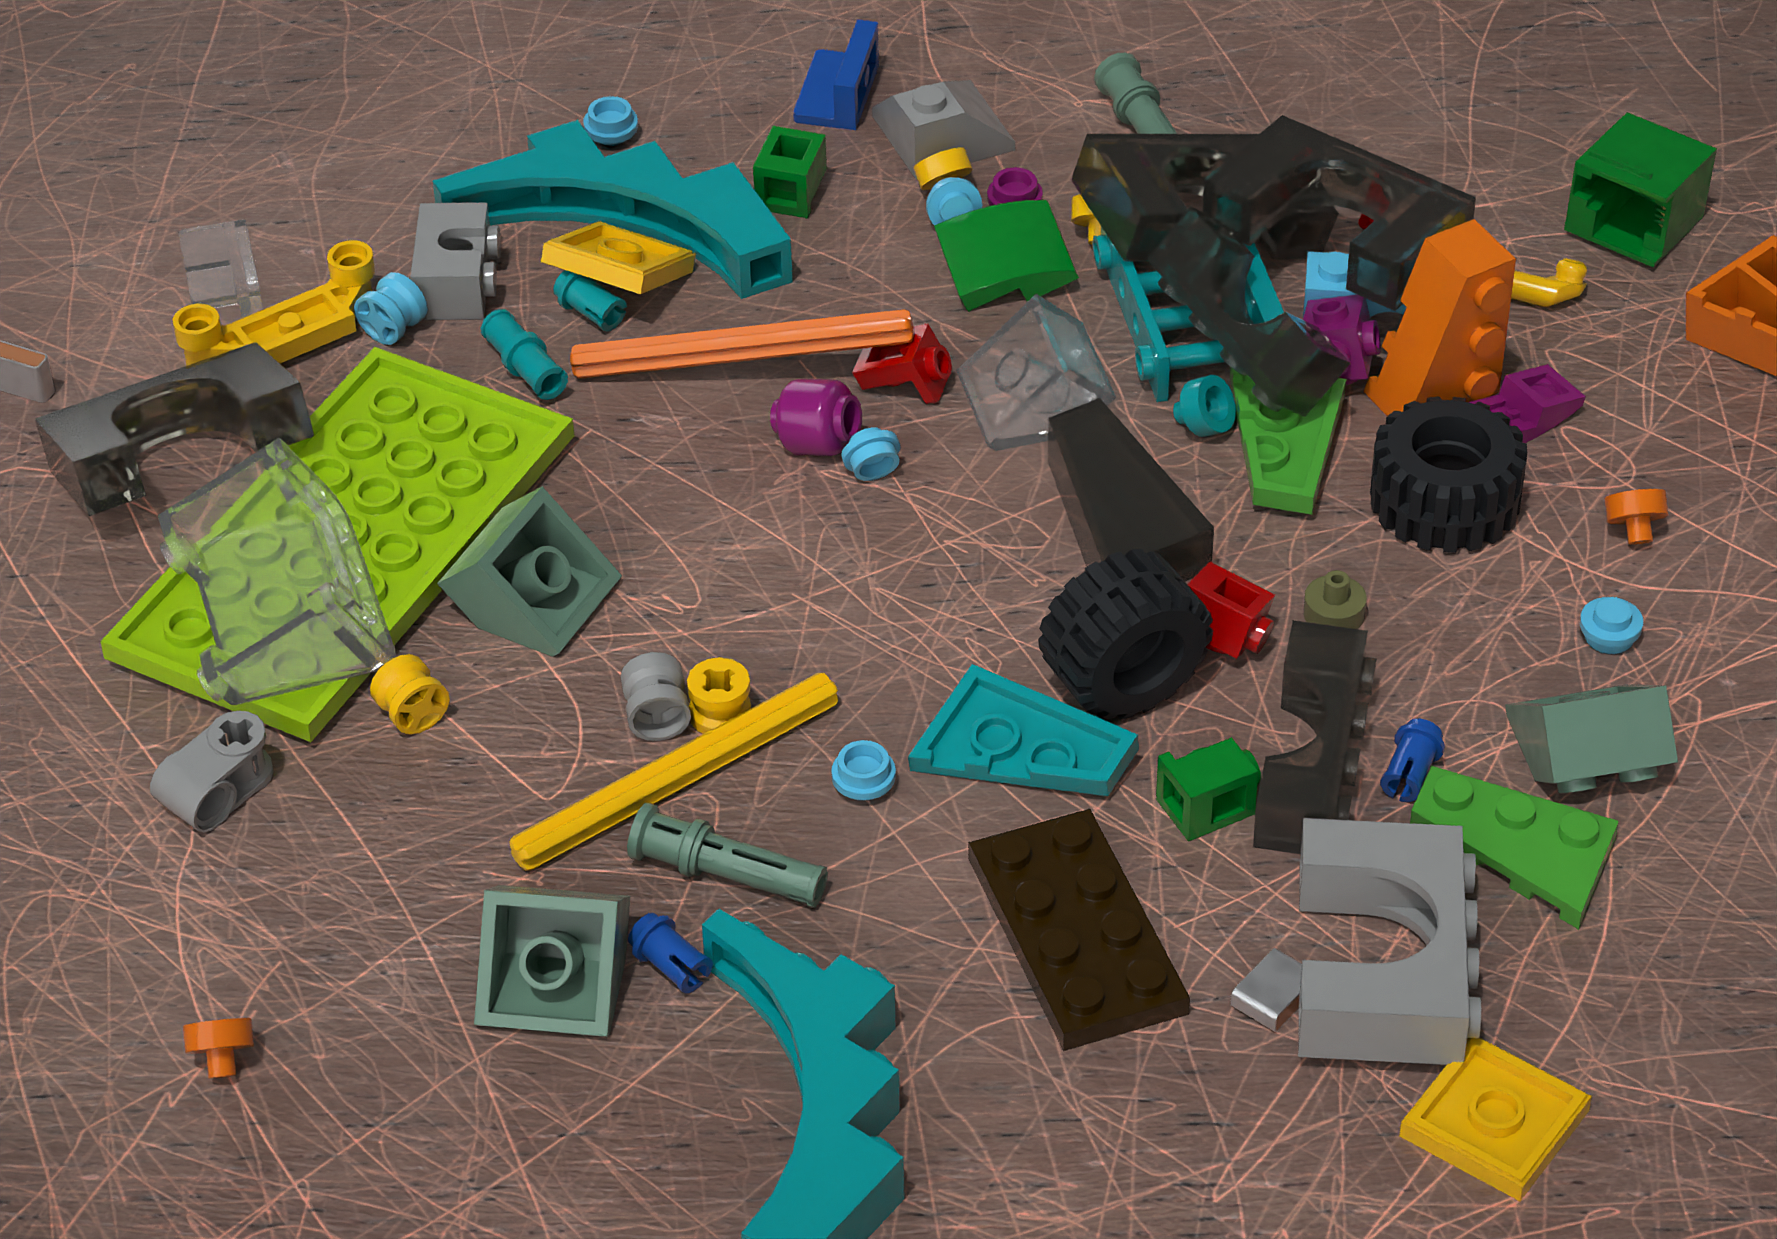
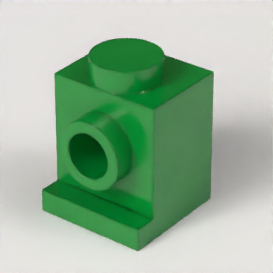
M772 126L753 165L754 190L770 212L808 219L811 213L812 199L827 170L826 135Z
M1232 737L1209 747L1195 749L1179 759H1175L1170 752L1158 756L1156 800L1188 842L1255 815L1257 786L1261 783L1260 768L1253 754L1247 749L1241 750Z

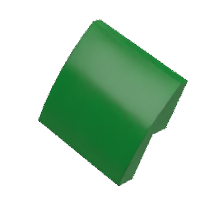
M1025 200L992 205L958 215L934 225L958 294L968 312L1018 288L1021 289L1026 301L1030 302L1079 279L1052 208L1047 200Z

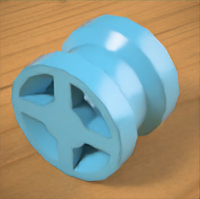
M390 272L378 281L376 291L364 293L356 300L354 305L355 316L363 330L375 341L385 345H392L404 336L405 326L416 325L426 317L428 311L427 302L418 286L407 276L396 272Z

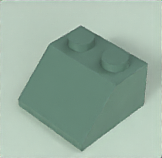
M542 486L502 507L437 584L477 628L553 657L562 651L622 575Z
M1624 684L1505 704L1508 721L1534 780L1537 782L1557 783L1558 793L1596 788L1595 776L1618 773L1619 781L1622 783L1653 779L1658 777L1657 766L1678 762L1666 685Z
M498 885L484 890L474 1025L608 1037L611 1031L626 962L631 896Z

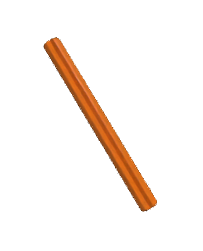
M902 309L577 344L571 349L570 363L576 378H591L909 344L913 341L914 327L910 311Z

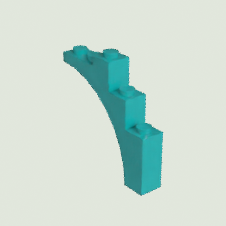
M575 120L527 135L528 151L432 180L435 203H488L490 225L526 221H576L593 224L601 221L691 250L692 253L696 254L695 258L720 275L741 299L793 282L791 238L734 162L682 178L656 141L604 157L579 120Z
M717 909L702 924L704 955H707L713 961L711 973L741 994L772 1028L793 1066L803 1103L793 1152L773 1193L741 1232V1239H868L904 1200V1158L898 1154L889 1142L878 1137L900 1113L899 1069L894 1067L884 1055L875 1051L896 1029L895 985L890 983L876 969L863 967L842 954L825 970H822L810 957L800 952L794 953L768 938L753 923L741 922L723 910Z

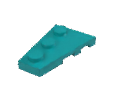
M972 664L908 755L910 771L1109 796L1138 752L1139 741L1138 734Z

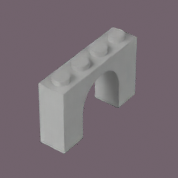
M1303 818L1299 865V911L1373 915L1387 918L1415 932L1424 941L1426 947L1413 956L1390 963L1302 960L1298 1006V1057L1447 1065L1451 1064V1062H1464L1467 1038H1479L1481 998L1469 997L1468 988L1477 989L1479 979V948H1467V940L1476 939L1477 900H1465V893L1474 892L1476 858L1474 853H1463L1462 826Z

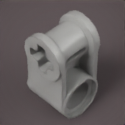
M238 710L225 713L216 718L207 729L182 749L166 757L158 766L150 783V793L153 798L197 831L204 833L220 826L231 812L253 794L265 788L272 779L274 770L271 757L262 749L266 740L263 721L251 712ZM225 733H227V738H228V742H229V745H228V746H227V741H226ZM252 760H254L256 773L254 772Z

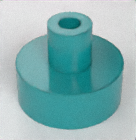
M1217 375L1193 379L1183 386L1180 401L1174 404L1173 414L1179 424H1186L1189 430L1196 436L1208 437L1224 433L1232 427L1235 420L1236 406L1234 396L1228 384Z

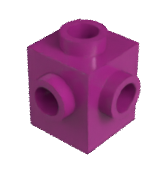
M1365 294L1308 300L1301 328L1294 329L1293 331L1295 336L1294 355L1298 364L1305 363L1307 373L1346 379V385H1350L1359 379H1367L1373 356L1380 355L1381 339L1379 326L1376 320H1370Z

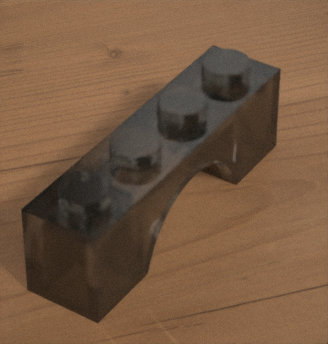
M1190 206L1147 258L1150 264L1162 276L1158 281V285L1172 299L1181 304H1186L1192 310L1188 318L1200 332L1213 340L1217 339L1224 347L1220 352L1222 359L1234 370L1242 375H1248L1254 381L1255 385L1251 391L1259 401L1275 412H1279L1283 407L1306 417L1351 363L1319 327L1287 312L1267 322L1254 324L1246 307L1245 285L1255 256L1223 221Z
M1293 620L1284 662L1281 709L1302 719L1313 729L1317 736L1299 749L1265 757L1256 802L1254 848L1300 854L1303 818L1350 820L1353 796L1344 795L1342 792L1344 786L1356 787L1361 749L1352 748L1351 742L1352 739L1364 741L1369 703L1359 702L1360 694L1372 695L1377 666V658L1366 656L1368 631Z

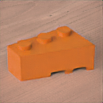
M1475 219L1429 236L1423 242L1400 299L1407 307L1397 332L1395 330L1387 331L1381 347L1388 355L1379 377L1370 376L1363 391L1386 416L1390 415L1393 411L1403 412L1404 405L1413 401L1421 404L1426 403L1427 398L1440 396L1442 400H1452L1453 397L1466 398L1465 402H1472L1500 392L1516 258Z
M1772 235L1686 292V340L1777 376V237Z

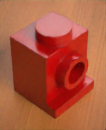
M1209 562L1187 584L1204 603L1212 616L1213 622L1210 627L1213 629L1212 641L1206 648L1216 653L1228 654L1236 659L1246 649L1258 654L1267 642L1274 626V621L1267 618L1275 594Z

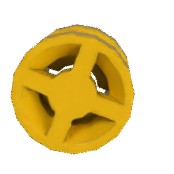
M412 654L399 655L386 662L374 675L370 685V693L373 700L382 710L389 712L390 720L401 733L409 735L421 733L434 726L445 714L450 702L447 689L438 679L431 677L430 669L418 656Z
M711 658L696 664L690 670L687 677V690L691 699L689 703L690 722L698 732L704 734L751 709V702L748 696L750 692L749 673L741 663L728 658Z

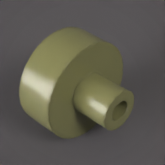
M1340 570L1330 571L1325 576L1313 580L1307 586L1304 596V619L1312 629L1325 635L1341 636L1350 634L1360 628L1364 622L1367 600L1366 592L1357 581L1349 578L1345 572Z

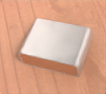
M0 340V391L40 403L47 402L55 393L47 354Z
M1272 949L1234 988L1231 994V1006L1277 1032L1298 1011L1302 964L1278 949Z

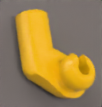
M1564 258L1557 263L1555 276L1544 278L1515 271L1511 299L1549 307L1578 297L1587 285L1583 282L1587 274V267L1583 262Z

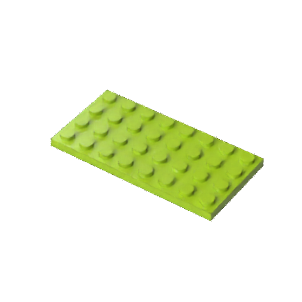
M374 347L100 641L104 659L232 711L251 712L257 715L264 724L312 742L443 590L437 583L499 510L523 497L575 436L573 418Z

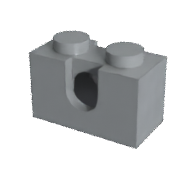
M420 203L410 279L421 290L427 302L428 311L426 317L422 320H484L486 297L496 296L497 291L495 262H490V260L500 259L501 254L499 225H490L488 203Z

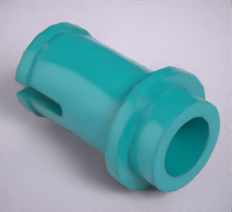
M564 270L555 281L553 292L558 297L559 305L564 309L577 310L606 332L616 328L626 314V311L623 310L627 307L626 301L615 296L593 279Z

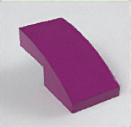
M1546 364L1505 375L1498 395L1468 403L1476 404L1479 401L1489 405L1491 412H1502L1510 418V426H1518L1522 432V442L1527 443L1552 429L1583 406L1586 396L1551 366Z

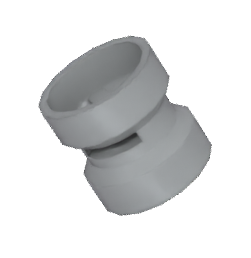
M660 652L645 653L631 659L623 667L620 676L624 697L628 701L626 713L630 730L637 737L647 741H662L679 735L686 729L691 719L687 695L683 692L685 681L681 663L675 657Z

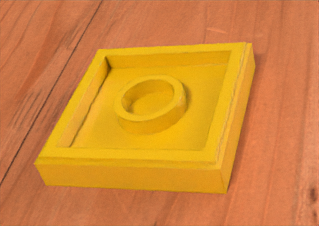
M598 221L545 242L541 262L637 294H643L692 273L696 254L692 253L691 250Z
M1480 1037L1468 1038L1464 1062H1451V1064L1445 1066L1401 1121L1399 1137L1512 1198L1521 1201L1590 1111L1592 1096Z

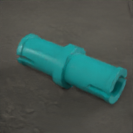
M506 309L495 310L486 316L481 325V334L501 354V362L509 373L516 377H522L542 400H550L560 395L567 386L568 375L547 354V346L537 334L527 332Z

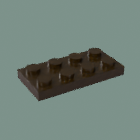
M1091 809L968 842V860L1063 1051L1189 1015L1190 996Z

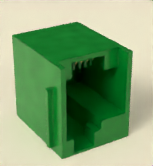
M1627 112L1575 162L1564 230L1654 268L1704 217L1717 148Z

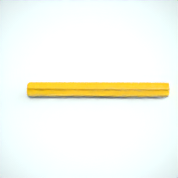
M816 673L514 835L509 841L514 860L524 871H531L635 815L644 803L655 804L825 712L834 707L838 702V690L835 683L825 673Z

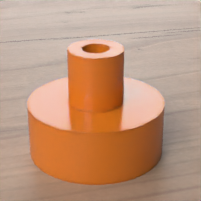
M1663 489L1630 490L1611 494L1604 498L1607 523L1626 524L1628 544L1630 545L1653 542L1651 521L1659 520L1669 515L1666 491Z
M251 1018L221 1019L183 1025L185 1053H206L209 1078L236 1076L234 1050L254 1046Z

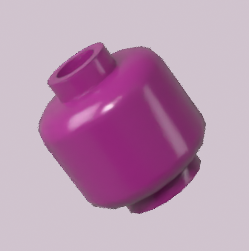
M797 379L790 381L782 390L780 397L773 402L770 422L773 431L778 434L784 448L792 454L834 456L841 454L844 447L849 443L850 438L861 430L862 408L858 398L852 395L848 386L839 380Z

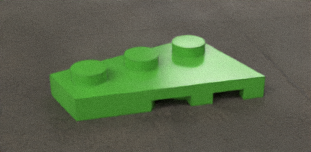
M1231 360L1230 382L1235 400L1252 504L1312 515L1343 405L1346 379Z
M1431 766L1413 805L1410 823L1462 826L1463 853H1474L1476 865L1486 864L1510 879L1509 888L1530 900L1536 894L1560 909L1559 918L1578 930L1615 842L1619 823L1618 820Z

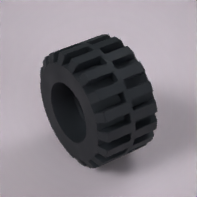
M1439 396L1427 398L1426 403L1422 404L1417 401L1410 402L1404 405L1403 412L1393 411L1386 417V424L1380 425L1376 433L1370 487V504L1373 513L1379 514V523L1385 529H1395L1396 538L1404 542L1410 540L1417 542L1418 548L1431 550L1432 547L1443 548V552L1453 553L1457 552V548L1462 547L1469 551L1482 548L1483 541L1493 544L1502 538L1503 530L1510 531L1516 523L1517 515L1520 513L1528 452L1527 444L1522 442V432L1518 426H1510V418L1502 412L1493 413L1490 411L1489 405L1479 401L1476 404L1465 402L1466 398L1453 397L1452 400H1442Z
M1131 549L1125 555L1119 551L1108 555L1100 563L1095 561L1085 567V571L1077 578L1073 577L1064 585L1065 590L1059 596H1055L1048 606L1051 612L1042 619L1040 631L1043 634L1038 639L1043 659L1086 712L1091 715L1097 714L1100 719L1111 720L1116 716L1122 720L1133 717L1139 711L1145 713L1155 708L1157 703L1164 699L1168 700L1177 693L1176 690L1183 683H1187L1196 673L1194 669L1204 661L1208 653L1205 647L1212 641L1213 629L1210 625L1213 620L1211 613L1206 609L1204 603L1167 560H1164L1160 554L1153 551L1145 553L1143 549Z

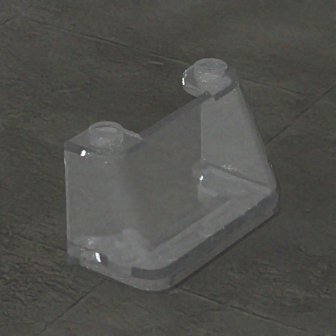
M280 437L158 515L165 541L160 543L161 552L167 563L177 574H182L186 571L198 583L216 646L211 645L200 653L202 667L197 669V676L201 685L213 700L219 701L224 699L231 705L244 704L373 673L386 662L396 657L395 648L346 510L330 488Z

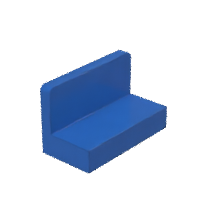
M857 20L846 52L822 49L815 52L793 111L795 123L848 130L857 129L879 66L878 22Z

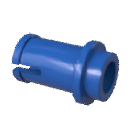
M1416 718L1400 726L1395 734L1397 748L1386 772L1380 780L1381 788L1391 798L1394 797L1401 779L1404 778L1406 779V785L1399 801L1413 802L1417 799L1432 762L1439 760L1445 751V744L1442 740L1443 733L1436 724L1425 719Z
M648 913L635 923L629 933L628 943L632 946L633 956L640 962L650 961L672 980L683 993H691L703 984L685 965L693 971L697 969L706 977L710 975L713 961L707 955L699 952L675 931V922L669 916H658L655 913Z

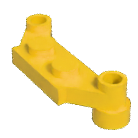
M357 240L343 241L334 245L327 253L330 279L326 284L227 325H221L218 311L210 305L191 304L181 308L173 317V327L176 342L184 349L187 368L194 373L205 374L214 371L219 366L249 368L253 374H257L356 332L355 302L364 293L372 291L371 279L375 274V266L371 247Z

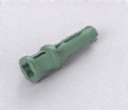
M1124 52L1109 56L1101 62L1094 75L1095 85L1102 94L1110 96L1113 101V111L1121 122L1134 127L1171 185L1183 186L1190 183L1192 179L1183 168V164H1186L1190 172L1195 176L1199 173L1200 164L1159 107L1160 93L1152 82L1143 79L1138 60L1132 54Z
M644 803L640 807L628 838L627 855L631 859L641 861L645 856L678 866L679 873L688 877L699 876L704 871L752 888L805 903L812 908L819 904L827 883L828 872H826L827 867L803 862L765 848L715 834L714 827L706 820L695 819L693 823L677 819L659 813L658 806L651 803Z

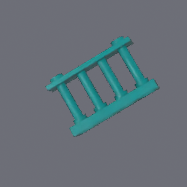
M1233 192L1211 195L1210 219L1203 220L1202 226L1123 237L1113 210L1101 212V235L1093 237L1095 264L1098 270L1106 269L1136 347L1135 363L1138 376L1141 381H1149L1157 402L1168 401L1169 373L1171 370L1251 358L1253 363H1261L1262 366L1293 370L1295 336ZM1202 248H1205L1207 253H1215L1217 257V262L1137 273L1132 259ZM1217 284H1220L1222 289H1230L1232 298L1156 310L1151 309L1146 295ZM1230 321H1235L1238 326L1245 325L1248 332L1245 336L1167 348L1161 332Z

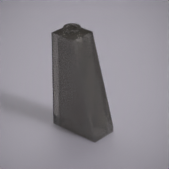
M1100 398L1048 418V464L1086 567L1095 561L1100 563L1108 555L1119 551L1125 555L1131 549H1143L1145 553L1153 551L1160 554L1186 582L1193 579L1209 562H1212L1214 526Z

